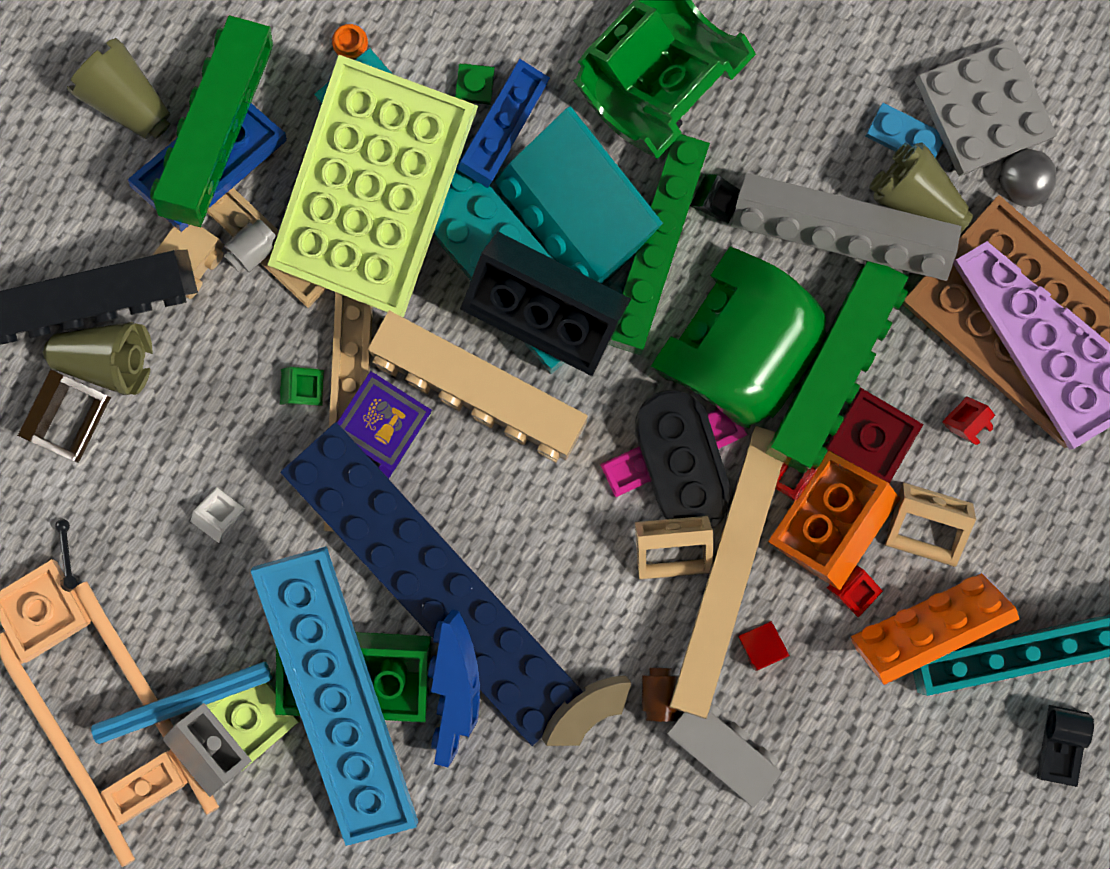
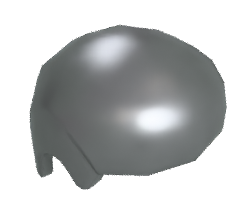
M1025 148L1008 156L1001 166V188L1010 195L1013 203L1017 205L1035 207L1046 202L1055 188L1056 167L1052 160L1042 151Z

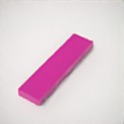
M717 409L707 414L718 449L747 436L744 427L732 422L721 410ZM639 446L600 464L615 498L650 482Z

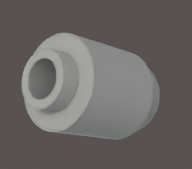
M260 219L254 224L249 222L224 245L228 251L224 258L237 272L244 268L249 273L272 252L277 237Z

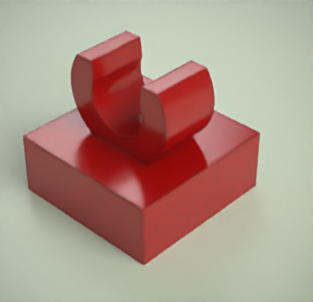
M966 396L942 423L952 433L978 445L980 441L976 435L982 429L991 432L993 424L990 421L996 415L988 405Z

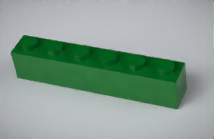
M231 15L228 16L224 28L220 27L216 32L214 52L211 57H207L204 61L201 83L199 87L195 86L191 92L188 114L179 120L176 132L177 140L173 148L169 147L167 149L163 164L164 171L160 179L156 178L154 180L150 193V198L154 202L158 216L200 228L273 48L270 26Z
M681 134L670 146L651 205L652 210L663 224L635 254L623 291V295L631 298V301L609 346L641 355L644 350L710 145L708 142Z
M866 261L862 265L827 332L822 347L814 357L765 452L767 455L803 474L810 470L812 466L815 468L819 467L827 452V448L823 447V444L828 434L834 436L844 419L839 414L844 403L851 404L860 388V385L855 383L861 371L866 373L875 359L876 353L871 350L876 340H884L892 325V322L888 320L892 309L899 310L908 294V290L904 289L909 278L908 276L889 266Z

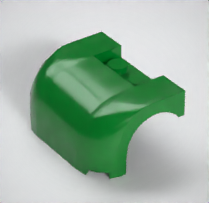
M634 0L584 52L578 60L581 67L576 79L573 81L596 113L615 133L631 145L658 159L681 135L682 132L676 124L678 120L712 87L721 75L732 80L756 53L745 34L740 32L738 35L733 36L720 30L698 10L692 0Z
M730 246L710 275L716 284L679 340L670 336L651 367L667 381L681 384L712 403L732 422L750 429L752 424L759 423L769 415L773 418L778 413L811 364L827 336L825 332L826 317L824 314L826 312L815 298L790 275L762 259Z

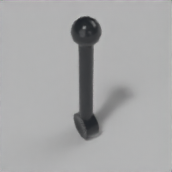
M60 519L55 524V529L60 534L64 578L61 580L60 585L64 591L70 592L76 588L78 582L71 572L67 537L70 524L67 520Z

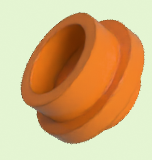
M345 24L334 32L332 46L337 55L356 60L367 50L368 38L361 27L354 24Z

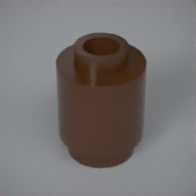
M653 667L649 668V675H642V711L646 712V721H675V712H679V710L669 706L679 675H672V668Z

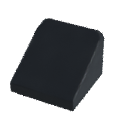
M705 174L690 206L729 224L736 209L740 189L717 174Z

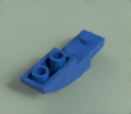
M451 610L444 621L439 620L437 623L434 643L439 644L437 656L433 655L428 669V677L433 678L431 692L441 695L437 707V715L442 716L441 725L436 727L431 743V749L436 750L434 764L448 768L458 752L460 736L469 737L478 722L480 706V681L475 650L467 626L460 612L456 610Z

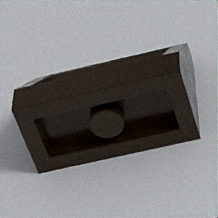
M50 369L17 436L79 463L111 397ZM69 387H72L94 397V400L68 450L44 437Z

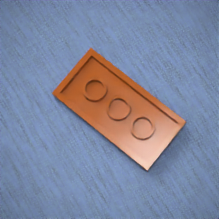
M981 573L975 577L965 579L962 583L946 591L936 593L915 606L900 610L896 615L886 620L867 626L861 632L850 637L858 653L882 684L885 685L1019 620V615L1016 607Z

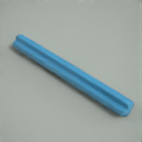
M261 662L98 722L91 727L93 739L97 744H101L196 709L203 703L207 705L267 683L272 679L270 667L267 662Z

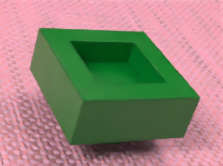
M459 63L455 97L470 103L491 105L495 67Z

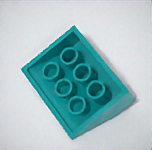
M571 106L566 108L508 164L495 181L503 195L511 202L525 223L533 230L556 261L601 284L613 277L663 224Z

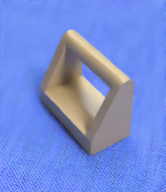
M903 482L898 495L900 500L895 506L884 545L956 567L976 521L973 503ZM906 513L958 528L952 550L899 535L898 533Z
M708 516L635 522L639 580L710 573L713 564V529ZM702 545L703 559L646 564V550Z

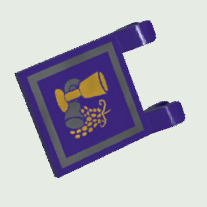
M370 371L337 423L369 458L380 464L378 468L389 479L433 410Z

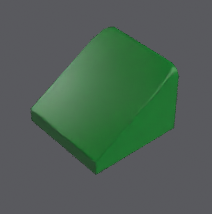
M300 367L281 369L280 405L323 406L324 370Z

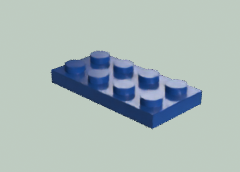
M252 103L209 208L287 141L286 133ZM177 138L128 179L130 187L154 209H156L154 202L150 198L152 184L156 178H161L164 171L163 164L166 151L169 147H174ZM166 218L180 232L189 226V224Z

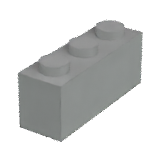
M711 703L707 719L681 711L665 732L754 808L782 775V772L775 767L779 759L763 746L756 751L746 742L750 737L746 731L734 721L728 727L718 718L722 711L713 703Z

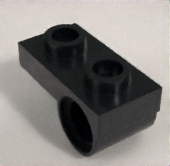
M1053 705L1048 706L1037 779L1078 787L1084 748L1089 747L1094 732V719L1090 713Z

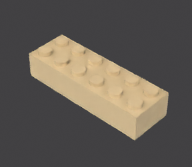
M390 310L387 312L367 349L374 357L372 362L377 365L378 369L393 377H396L398 372L406 375L405 380L409 382L408 384L425 394H428L430 389L440 393L438 398L441 399L442 403L457 411H460L462 406L472 410L471 415L474 420L489 428H492L495 423L504 427L506 437L523 446L527 440L538 446L537 453L557 463L559 457L564 460L568 459L587 423L588 415Z

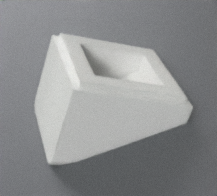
M216 487L193 511L190 522L220 543L245 508Z

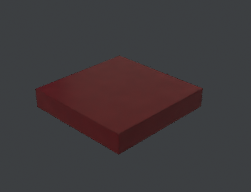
M860 387L855 398L845 411L844 419L834 436L831 435L825 448H827V452L830 451L890 484L924 424Z

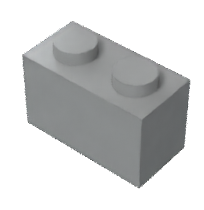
M205 703L178 722L162 738L209 797L252 762Z

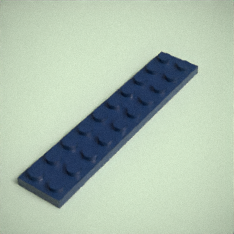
M337 422L331 425L280 472L433 639L438 621H444L451 610L460 612L474 646L478 664L480 690L531 746L542 738L548 722L564 702L568 704L583 693L581 688Z

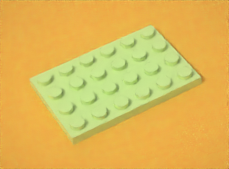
M338 55L268 266L385 312L390 310L404 317L478 106Z

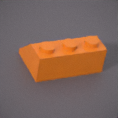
M828 451L798 500H795L768 542L804 569L840 590L900 498L888 482Z

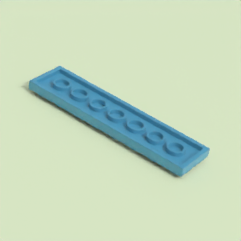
M327 546L253 566L251 574L345 846L417 828L418 818Z

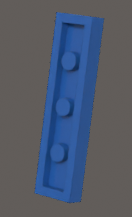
M519 59L456 169L488 188L550 77Z

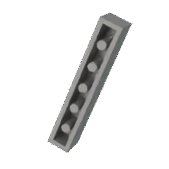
M746 173L738 196L732 227L945 281L948 280L957 254L962 227Z

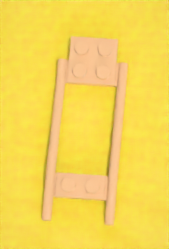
M51 559L0 591V622L5 632L0 633V658L86 799L121 867L132 863L135 857L118 827L119 825L144 812L187 785V783L191 786L206 815L217 810L219 805L213 795L211 797L207 795L171 749L101 791V793L99 792L21 664L31 661L91 624L90 622H93L143 706L158 701L104 613L88 582L77 585L70 592L64 591L60 585L61 580L64 578V573L58 562ZM170 719L155 723L162 737L174 727Z

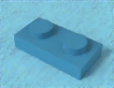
M885 103L881 104L865 137L895 152L906 142L911 146L923 142L935 158L943 144L937 129Z

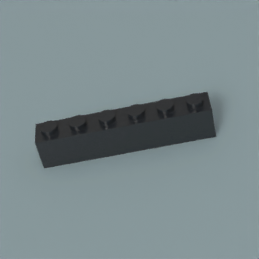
M188 249L164 252L0 291V345L17 342L16 334L28 332L29 338L51 334L50 327L61 324L63 331L85 326L83 319L95 317L96 323L118 319L117 311L129 309L130 315L149 312L153 310L151 303L164 301L165 307L187 303L186 295L198 293Z

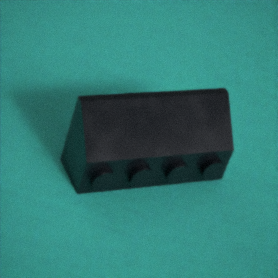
M497 231L481 253L460 310L593 376L624 316L631 298Z

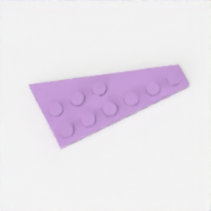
M988 241L953 262L954 266L1069 450L1075 449L1110 427V343L1068 308L1064 309L1050 297L1051 294L1042 286L1038 287L1023 275L1018 266Z

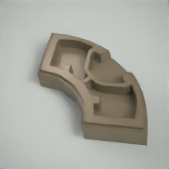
M627 676L609 677L584 687L586 691L578 695L568 704L564 702L554 713L542 736L545 745L580 746L585 734L596 723L609 716L622 714L631 685Z

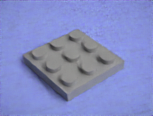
M1013 39L920 74L915 79V83L958 177L1005 159L1025 148L1035 147L1057 136Z

